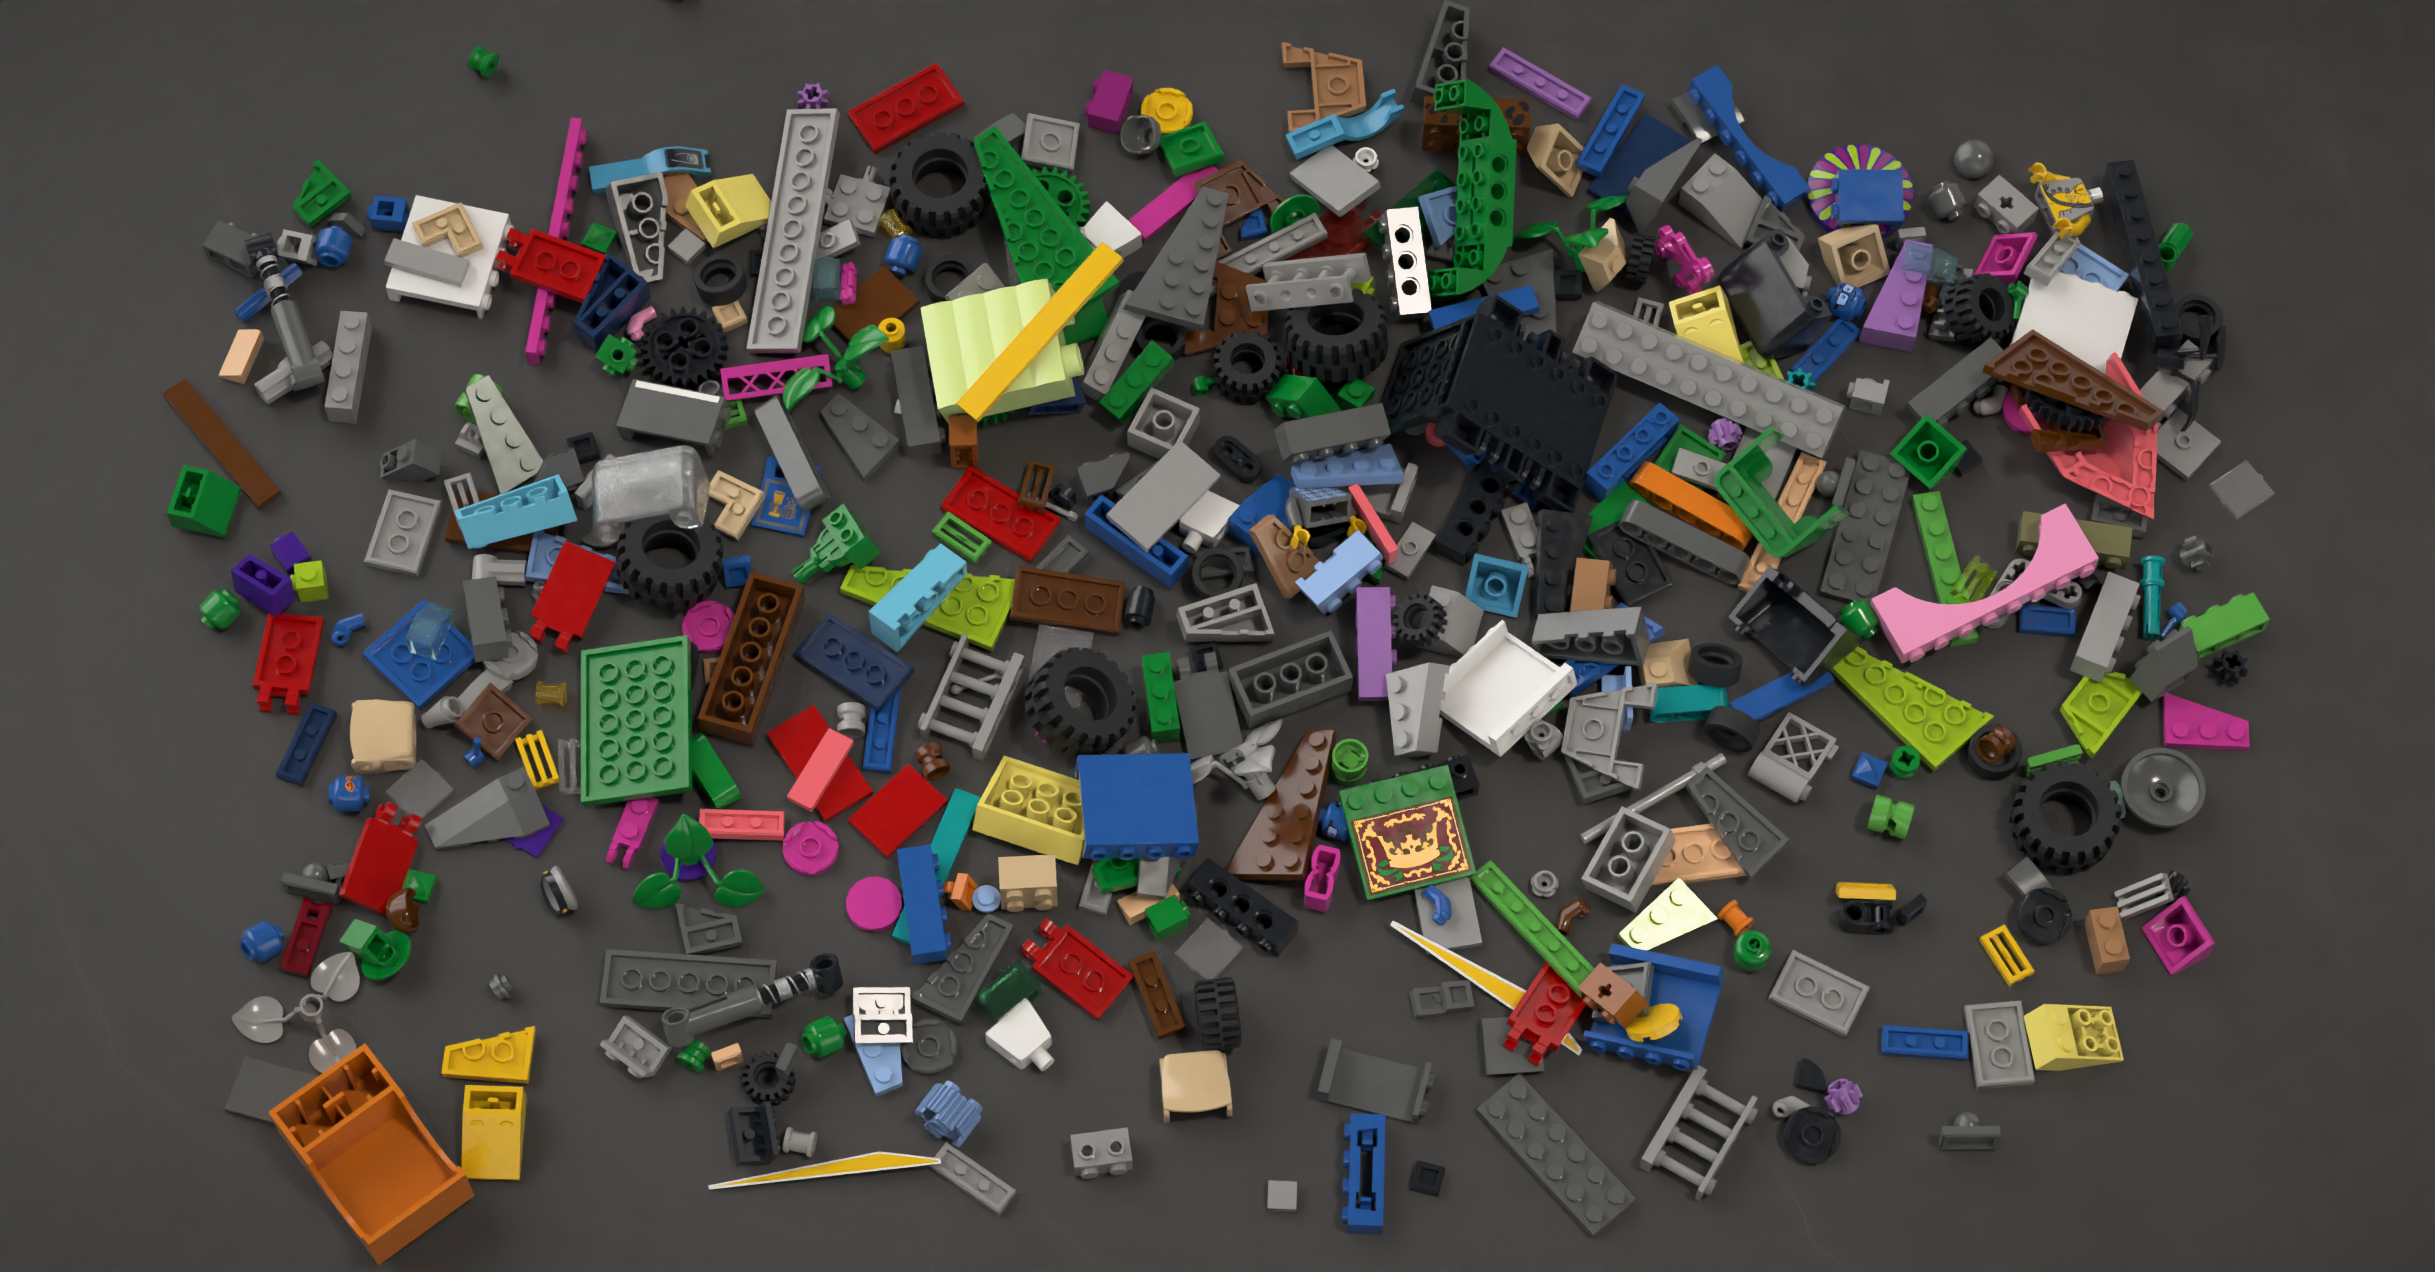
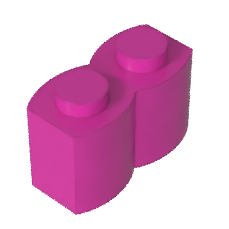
M1319 845L1315 849L1311 861V872L1305 882V908L1320 912H1326L1332 902L1333 885L1339 875V849Z

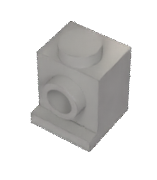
M283 229L282 236L277 242L278 255L285 260L317 267L318 258L314 253L317 237Z
M1857 378L1855 383L1850 382L1846 395L1847 398H1851L1849 409L1881 416L1889 380L1884 379L1883 384L1877 383L1870 378Z

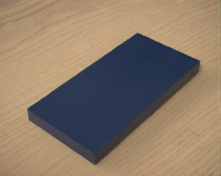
M1645 113L1612 156L1601 177H1596L1589 186L1587 193L1597 199L1606 196H1629L1631 192L1627 191V188L1634 177L1640 178L1647 168L1690 143V139ZM1626 201L1613 208L1632 220Z
M830 613L823 618L794 652L795 658L879 712L884 709L915 672L913 666Z

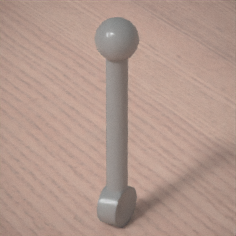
M1029 492L1026 498H1031L1032 492ZM1049 502L1046 503L1045 507L1066 516L1070 521L1076 522L1078 515L1075 512H1068Z
M995 671V674L977 680L988 682L997 679L1001 681L1003 676L1001 672ZM954 684L951 687V692L954 695H958L962 690L968 688Z

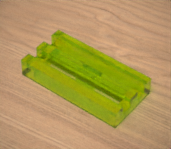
M1978 555L1970 560L1950 593L1962 604L1981 600L1997 574V571L1994 569L1991 571L1987 569L1989 565L1986 562L1981 564L1979 562L1981 558ZM1975 568L1977 573L1962 595L1960 591ZM1982 576H1984V580L1980 584L1971 601H1969L1968 599L1970 595L1972 594L1973 590L1977 586Z

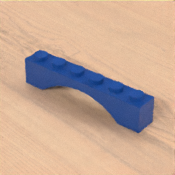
M1715 65L1692 79L1687 90L1689 98L1704 112V117L1708 124L1713 125L1719 132V137L1723 144L1729 146L1735 153V159L1738 164L1745 167L1750 173L1753 184L1756 187H1760L1765 195L1771 198L1772 204L1782 213L1805 199L1810 187L1795 167L1783 164L1769 157L1758 149L1746 136L1739 125L1732 100L1733 85L1720 67Z

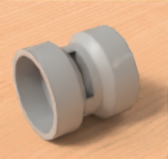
M855 702L840 704L837 707V716L840 718L837 732L850 739L864 736L865 724L862 722V719L865 717V706Z

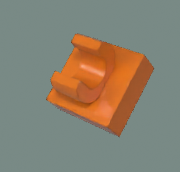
M958 873L955 882L945 881L943 893L948 894L947 898L952 900L960 910L971 911L973 906L972 896L978 885L968 874Z

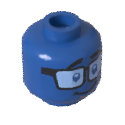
M1846 282L1840 283L1836 288L1831 287L1825 302L1829 303L1828 308L1832 315L1846 321L1860 318L1868 301L1862 289Z
M1334 801L1327 809L1322 807L1318 824L1322 825V834L1340 842H1346L1350 837L1341 803Z

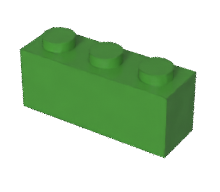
M2254 592L2245 596L2239 594L2230 599L2228 604L2221 607L2220 605H2214L2199 617L2192 615L2181 622L2179 631L2187 626L2192 629L2197 659L2200 660L2264 631L2270 619Z

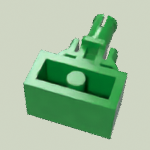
M843 503L822 520L826 528L819 535L817 543L810 548V557L793 569L792 573L798 582L803 585L820 570L828 573L834 567H842L850 562L861 570L881 552L862 521Z

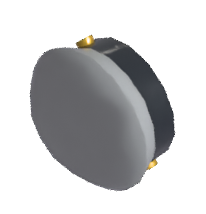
M554 866L550 872H543L540 882L541 892L550 911L559 915L561 912L563 914L568 912V909L577 910L578 901L576 895L560 868Z

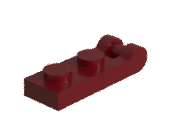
M305 897L303 899L280 965L281 971L309 978L328 920L332 916V903L323 902V904L314 902V899ZM311 913L318 915L317 920L309 918Z

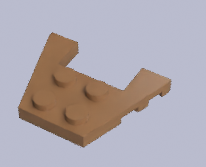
M1286 42L1281 44L1283 68H1311L1314 110L1287 111L1289 133L1332 114L1347 118L1366 111L1362 60L1334 53L1326 55L1314 52V49L1304 47V49L1291 47V44Z

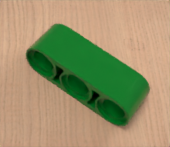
M700 733L692 738V775L713 808L724 809L742 799L738 787L704 734Z

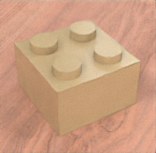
M1055 854L998 857L1001 909L1019 912L1024 910V908L1049 910L1052 907L1058 906Z

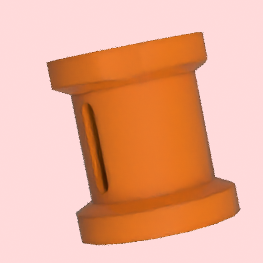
M1733 900L1720 911L1717 917L1720 920H1725L1734 930V935L1739 937L1754 924L1755 920L1753 917H1748L1738 907L1739 903Z

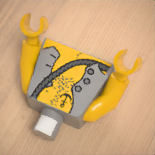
M2036 162L2028 171L2034 174L2030 177L2032 183L2040 182L2034 197L2052 235L2059 231L2058 236L2061 239L2065 236H2080L2091 223L2095 210L2094 205L2103 202L2101 189L2096 187L2086 190L2080 178L2048 172L2042 163Z

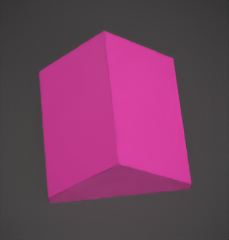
M2035 232L1994 235L1975 274L1990 273L1991 276L1995 275L1999 278V282L2003 281L2006 284V289L2010 283L2016 285L2032 254L2038 235Z
M2182 896L2141 927L2171 975L2207 958L2216 944L2186 896Z

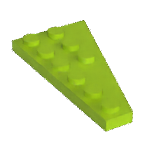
M851 565L840 587V592L875 606L912 569L894 571L886 570L884 567L864 566L860 570L855 565ZM967 573L922 625L958 639L961 638L962 634L968 635V643L992 651L1010 615L1014 579L1000 578L997 575L979 577Z
M1857 647L1830 670L1907 746L1917 750L1920 759L1933 771L1937 770L1970 741L1973 734L1979 728L1988 725L1994 718L1993 715L1987 712L1982 713L1972 708V704L1964 700L1959 701L1947 695L1944 690L1907 671L1904 673L1892 667L1893 664L1885 660L1880 661L1868 655L1867 651L1860 647Z

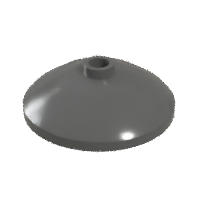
M2152 748L2137 754L2127 764L2121 778L2123 800L2128 809L2141 821L2156 827H2176L2190 821L2199 812L2206 795L2205 780L2199 767L2185 754L2169 748ZM2155 792H2161L2164 797H2157Z

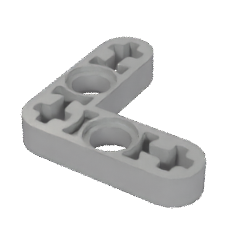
M2022 558L2013 560L2006 568L1990 596L1997 594L2012 584L2015 580V572H2019L2021 569L2025 570L2029 566L2030 561ZM2071 581L2065 588L2057 590V594H2055L2056 588L2046 592V596L2043 597V599L2062 608L2074 609L2081 603L2082 589L2076 582ZM2074 593V596H2070L2069 599L2065 598V594ZM2006 612L1998 616L1995 622L1986 627L1991 629L2002 627L2010 614Z

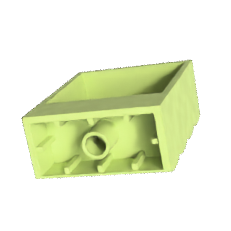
M1048 279L1030 281L1017 286L999 288L982 294L969 295L952 301H944L921 307L937 406L948 424L949 416L966 413L956 404L958 400L1053 297L1055 291ZM1073 317V318L1067 323L1066 326L1074 325V324H1075V317ZM1062 329L983 417L1075 396L1072 377L1084 375V366L1078 344L1066 345Z

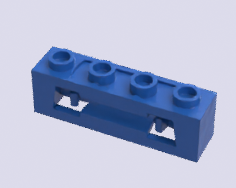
M1659 402L1586 473L1584 487L1599 500L1603 501L1623 481L1627 482L1636 473L1642 462H1648L1672 438L1678 429L1680 419Z
M1351 1113L1350 1123L1344 1124V1140H1349V1150H1344L1343 1168H1349V1178H1343L1342 1195L1348 1196V1206H1342V1223L1347 1224V1233L1382 1234L1386 1115ZM1372 1137H1377L1376 1147H1373L1371 1197H1361L1360 1209L1356 1208V1200H1359L1360 1151H1372ZM1357 1139H1362V1146H1357ZM1371 1201H1375V1211H1371Z

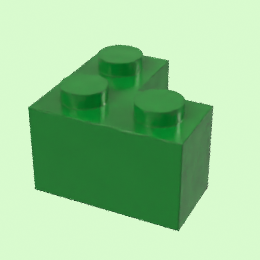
M1284 374L1265 397L1272 405V411L1279 417H1291L1299 420L1342 411L1315 377Z

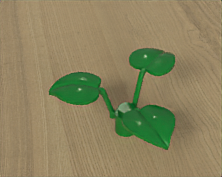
M1606 196L1587 204L1586 209L1591 210L1590 229L1583 233H1575L1565 237L1559 227H1557L1558 223L1556 221H1543L1533 223L1518 231L1513 236L1512 243L1516 239L1539 237L1549 232L1556 233L1566 247L1569 257H1574L1576 269L1583 272L1585 269L1578 254L1584 247L1596 249L1600 240L1609 233L1608 228H1595L1596 214L1601 210H1608L1622 204L1629 196Z
M831 306L823 307L817 315H814L805 323L802 341L809 343L820 335L822 340L839 359L835 365L836 375L818 367H814L812 370L804 367L796 372L788 380L783 390V402L786 409L791 412L793 406L818 384L820 374L834 379L838 384L843 381L850 389H856L861 386L866 379V373L855 360L889 341V338L877 326L868 325L851 338L849 348L846 349L843 357L824 334V331L835 323L836 312Z
M682 814L664 841L666 852L675 857L673 876L669 878L663 872L648 876L634 891L632 901L636 906L659 910L671 907L680 899L682 892L681 887L675 883L678 880L680 864L683 863L691 866L696 864L698 860H701L714 883L719 886L715 891V898L725 906L740 907L747 905L764 893L765 886L756 874L744 869L731 871L724 876L723 881H720L704 855L712 847L713 840L711 834L701 823L686 814Z

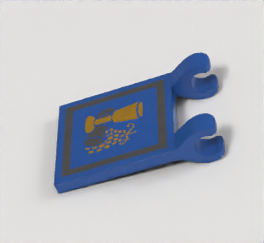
M769 456L766 461L764 477L760 488L766 496L753 516L751 527L805 537L811 510L805 512L802 509L787 479L776 477L780 465L776 457ZM816 465V467H817V469H818V471H819L820 476H822V472H821L820 466H817V465Z

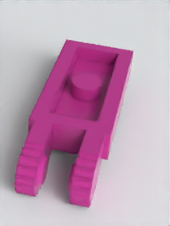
M649 797L628 800L612 838L606 862L613 864L620 847L627 848V852L623 858L622 867L630 869L637 852H640L658 808V798Z

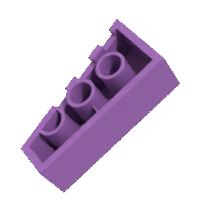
M1906 239L1862 328L1859 342L1912 352L1917 335L1932 244Z
M1357 587L1354 596V606H1357L1355 629L1357 631L1358 702L1389 701L1386 674L1392 673V666H1397V650L1391 649V639H1396V625L1391 622V611L1396 609L1395 595H1390V587Z

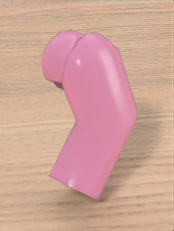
M652 306L634 314L630 318L626 332L627 335H630L632 341L640 340L645 335L641 329L643 325L657 318V314Z

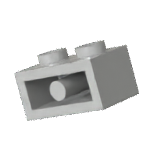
M1128 1127L1070 1135L1075 1177L1081 1176L1083 1179H1091L1099 1176L1101 1173L1108 1172L1111 1175H1121L1126 1173L1127 1170L1132 1169Z

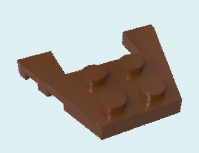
M1242 160L1194 183L1196 197L1203 186L1229 193L1223 227L1264 207L1268 209L1272 216L1275 209L1285 201L1279 194L1273 192L1266 185V182ZM1222 232L1216 261L1230 255L1232 252Z
M1216 261L1212 279L1218 281L1214 332L1186 330L1185 356H1192L1195 353L1206 350H1216L1218 344L1222 345L1223 338L1226 336L1231 338V333L1236 331L1238 334H1242V330H1248V333L1253 334L1255 330L1260 332L1259 336L1261 337L1267 335L1268 310L1251 312L1246 286L1249 284L1267 283L1268 281Z
M2012 383L2009 391L2016 405H2025V390L2021 389V386ZM2054 422L2048 424L2051 431L2033 429L2030 435L2036 452L2104 449L2108 441L2102 426H2100V429L2092 427L2090 432L2085 428L2078 432L2074 427L2070 431L2063 425L2060 428H2056V423Z

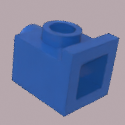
M374 195L373 205H369L367 210V220L371 221L373 229L400 231V234H403L410 213L406 198Z

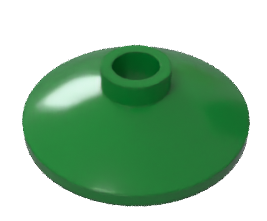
M1305 194L1295 195L1286 199L1272 214L1270 220L1272 231L1275 233L1313 213H1316L1319 217L1320 207L1318 202L1312 196Z
M399 931L385 933L392 943L377 965L362 960V972L367 978L375 981L391 977L403 967L411 952V941L405 933Z

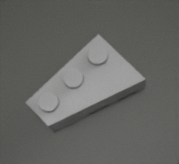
M1428 662L1386 674L1395 756L1417 759L1438 752L1442 718H1439L1441 700L1445 701L1446 697L1443 686L1445 674H1449V665Z

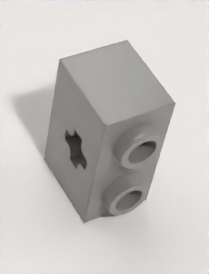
M2000 175L1978 193L1974 205L1977 212L1983 218H1988L1995 224L1998 231L2002 234L2022 233L2035 221L2039 209Z

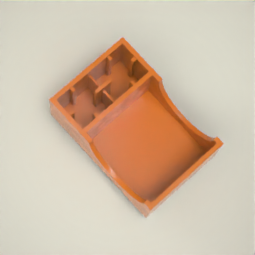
M365 1043L268 1112L281 1137L378 1265L475 1196L464 1171L460 1166L457 1167L436 1143L411 1107L405 1094Z

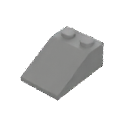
M1714 153L1681 188L1678 204L1741 250L1746 244V238L1763 200L1733 166Z

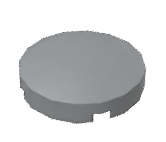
M517 631V633H511L513 646H508V658L483 661V665L488 672L497 678L508 681L525 677L536 667L538 661L537 645L532 637L524 632Z

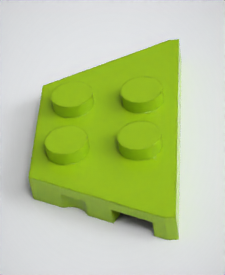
M2105 672L2101 682L2084 676L2060 708L2063 717L2087 755L2092 759L2143 694L2129 678H2125L2126 674L2117 672L2108 674Z

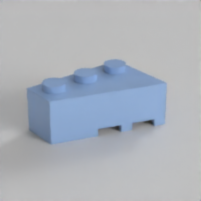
M1359 530L1334 549L1333 555L1324 564L1321 561L1314 566L1316 571L1308 579L1304 580L1300 577L1295 582L1301 592L1324 615L1328 611L1333 613L1342 604L1341 599L1348 592L1350 594L1354 593L1356 588L1362 585L1361 580L1368 573L1370 575L1374 574L1382 565L1381 561L1384 559L1382 554Z

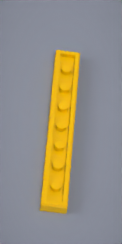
M1102 241L956 403L958 407L975 421L979 422L1123 263V258Z

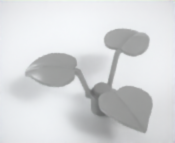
M1282 718L1259 726L1245 738L1243 743H1250L1256 751L1249 758L1238 764L1234 769V773L1218 761H1213L1212 755L1192 762V783L1195 784L1201 781L1210 773L1212 768H1218L1240 783L1244 789L1249 787L1257 800H1262L1271 795L1276 786L1266 772H1272L1275 747L1273 745L1259 747L1274 738L1282 725Z
M344 952L331 956L314 969L311 976V987L314 991L323 993L322 995H305L300 1001V1007H295L294 1011L282 1018L283 1007L276 999L268 996L257 997L249 1001L232 1016L234 1025L248 1039L257 1043L268 1044L282 1037V1023H287L296 1015L301 1014L305 1021L316 1022L322 1036L321 1039H317L311 1044L309 1060L315 1070L320 1073L325 1072L356 1050V1044L348 1032L343 1029H335L327 1036L321 1020L323 1000L328 996L335 1002H344L351 999L358 991L360 976L353 952Z

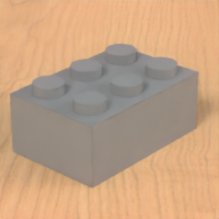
M1621 807L1581 878L1586 889L1636 913L1676 842L1672 830L1627 808Z

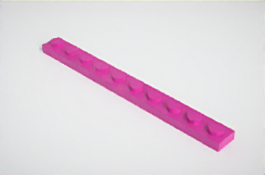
M571 117L548 234L562 240L569 236L570 223L567 222L568 214H573L574 211L572 194L573 191L578 189L579 176L576 173L577 168H582L583 152H581V147L586 145L588 131L584 129L581 118ZM540 288L537 290L525 351L528 364L539 365L541 356L546 354L547 340H544L545 333L550 332L552 322L549 312L550 308H554L556 303V294Z

